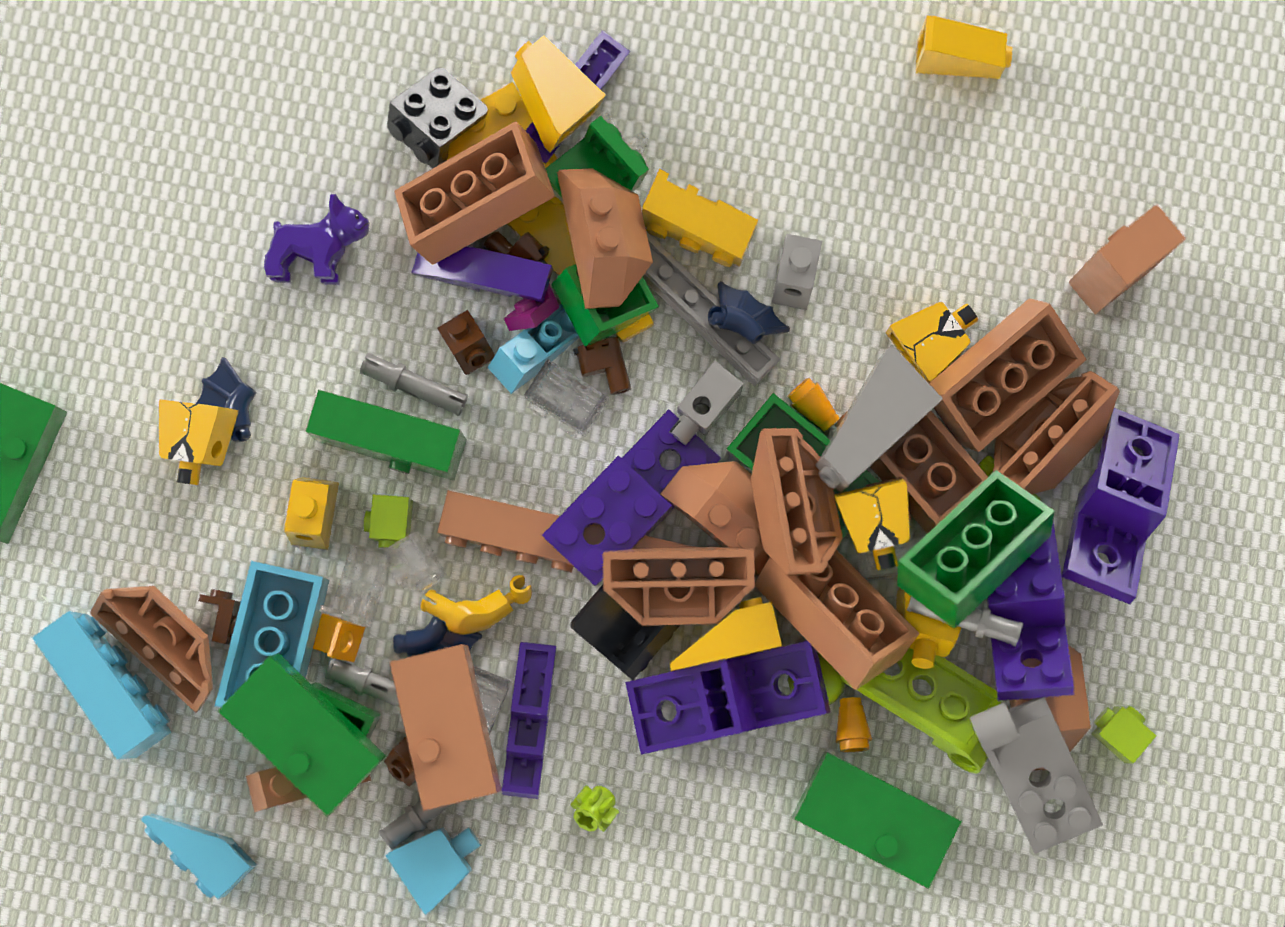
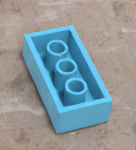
M251 561L215 702L216 707H222L255 670L273 654L279 653L306 678L330 580L312 574Z
M68 611L33 636L32 639L117 760L137 758L172 732L167 726L170 719L161 706L158 704L152 705L145 695L149 692V689L144 681L137 674L132 676L126 668L125 664L128 663L125 654L117 645L111 647L104 637L107 630L93 616L90 617V615L85 613Z

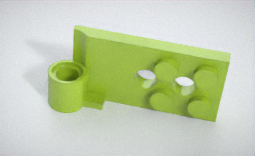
M909 648L903 658L897 662L900 669L899 674L890 676L882 672L857 689L863 695L932 737L933 741L931 744L946 752L949 759L959 768L973 774H978L988 760V756L979 741L970 717L1000 705L1002 701H998L997 690L944 657L936 655L934 666L930 669L918 668L912 664L914 649ZM840 676L841 681L851 686L842 676ZM922 679L928 682L931 687V694L926 696L917 694L912 686L913 681Z

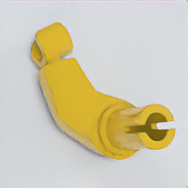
M517 575L511 579L510 592L505 596L498 589L478 601L463 600L457 603L431 589L425 596L430 598L436 605L422 599L420 609L446 622L450 632L463 635L472 634L491 628L514 610L511 607L513 602L517 604L527 603L532 596V587L529 585L525 589L519 590L525 585V577Z

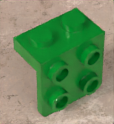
M599 116L590 123L584 138L545 168L552 188L561 198L562 194L557 175L559 170L595 169L631 191L636 190L641 185L649 171L643 156L638 151L632 150L622 139L619 130L613 124L607 123L602 116Z

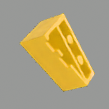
M659 169L642 207L645 227H647L646 231L660 239H666V236L680 241L679 246L690 252L698 253L701 250L713 255V261L723 266L731 267L732 264L740 267L757 229L758 219L721 200L714 202L697 195L699 189L690 184L687 185L685 190L667 181L669 173Z

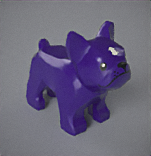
M330 194L328 213L319 223L310 225H282L279 221L274 222V235L264 261L266 276L273 282L290 283L291 274L288 268L297 257L313 263L314 277L320 278L322 284L339 285L340 278L336 273L337 265L344 255L345 247L368 235V218L364 217L358 210L345 206L336 194Z

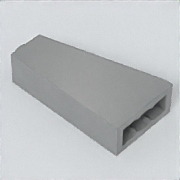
M893 345L877 360L815 465L820 470L819 475L829 487H836L840 493L943 400Z

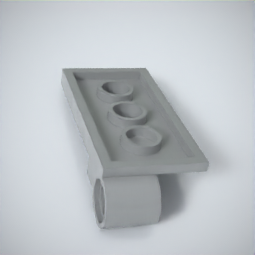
M1045 697L1034 698L1011 709H1008L1004 702L970 717L979 741L992 767L995 769L1034 854L1103 826ZM1036 768H1045L1049 771L1047 778L1041 782L1031 781L1029 775ZM1051 799L1063 801L1061 809L1054 813L1043 810L1045 803Z

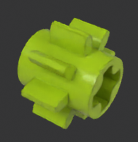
M585 785L570 804L572 808L576 809L573 814L575 822L586 831H595L599 828L604 832L619 814V811L613 808L616 804L614 795L610 790L602 786H595L591 790Z

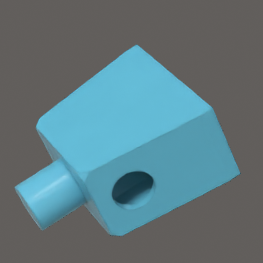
M442 827L389 852L385 856L426 915L472 871L464 857L479 848L481 844L469 827L454 838H451L445 828Z

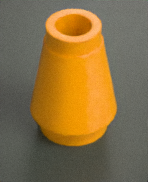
M810 378L801 382L787 396L793 402L791 406L817 427H820L823 432L828 430L840 418L835 413L836 411L819 383H814Z
M848 697L840 699L836 743L840 746V752L850 753L869 750V741H872L861 698Z

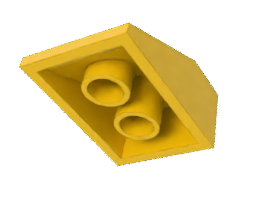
M762 597L740 602L738 604L739 609L733 611L674 659L669 665L670 671L781 647L782 644L772 602L763 604Z

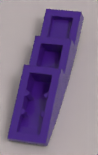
M602 30L576 62L575 66L602 91L630 51ZM533 121L525 130L537 143L541 158L545 164L563 143L561 142L554 150L549 152L544 147Z
M466 246L434 265H431L417 252L411 273L479 292L480 290H485L508 297L515 295L543 303L553 267L549 264Z
M520 642L510 711L511 719L506 748L502 795L539 799L555 666V645Z

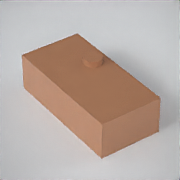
M517 121L394 191L410 246L431 265L438 263L555 197L537 143Z
M1156 204L1128 227L1124 225L1108 238L1109 242L1101 247L1068 283L1096 315L1147 275L1186 238Z
M1029 298L929 383L943 398L934 409L960 445L980 452L1087 359L1051 304Z
M932 411L924 416L870 466L882 481L901 477L906 481L910 514L927 534L988 478ZM846 413L836 422V428H838Z
M835 550L827 562L824 571L814 574L786 575L770 557L755 581V587L772 602V605L855 690L900 661L919 635V632L837 550Z
M462 644L390 662L423 811L501 792L502 789L469 646Z

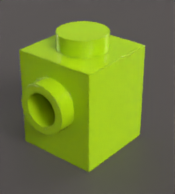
M372 494L371 511L366 510L364 515V532H369V539L378 542V548L400 549V543H410L413 500L410 497Z
M1114 706L1112 710L1109 707L1105 708L1095 719L1094 724L1097 728L1092 732V735L1120 760L1128 764H1134L1157 736L1143 724L1146 718L1131 706H1128L1126 709L1123 706Z

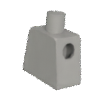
M786 234L772 298L773 304L807 310L822 246L821 240ZM786 289H796L799 290L800 293L790 292Z
M714 361L678 405L677 413L681 417L669 432L684 445L691 440L697 431L706 435L740 396L743 383L718 362ZM699 404L706 405L709 408L703 415L696 413L694 410Z

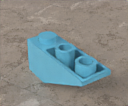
M562 303L559 305V309L536 328L525 329L502 345L487 367L511 394L539 374L579 338Z
M156 814L144 815L141 818L147 825L144 829L145 833L155 843L160 845L163 842L173 852L170 855L171 860L181 870L187 871L189 869L198 878L195 882L197 887L209 898L213 896L217 899L225 897L257 865L232 838Z

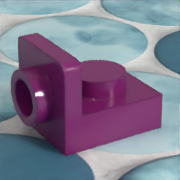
M550 283L543 303L523 298L514 305L515 310L503 319L509 331L536 328L560 308Z

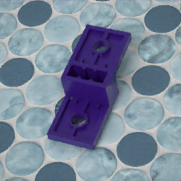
M1117 408L1113 409L1103 436L1097 469L1078 493L1062 571L1063 578L1129 605L1135 600L1138 592L1146 540L1167 515L1180 434ZM1132 447L1139 448L1143 456L1137 454ZM1097 553L1106 555L1111 564L1103 562Z
M670 409L657 420L622 458L618 455L542 534V537L595 587L603 580V552L633 549L644 536H649L673 511L675 507L665 500L660 493L682 466L718 463L721 460V457L696 434L686 445L677 440L669 431L679 418ZM665 451H675L680 456L681 462L676 469L667 470L661 466L660 456ZM592 524L600 525L605 531L604 540L597 545L587 543L583 536L586 527Z
M1053 522L1051 536L987 597V609L991 610L990 614L1023 623L1015 646L991 638L998 701L1074 695V682L1065 627V597ZM1029 658H1035L1042 662L1034 668L1026 667L1022 664L1023 661Z
M808 641L625 682L641 755L831 713L818 653ZM783 674L789 675L794 681V689L789 695L782 693L778 687V680ZM666 700L673 702L676 706L677 713L672 721L667 720L662 714V705Z

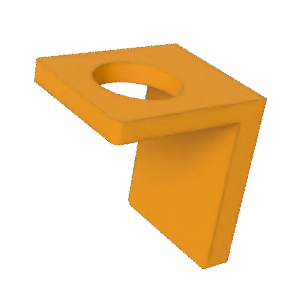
M323 613L319 621L313 649L327 653V657L355 662L366 627Z

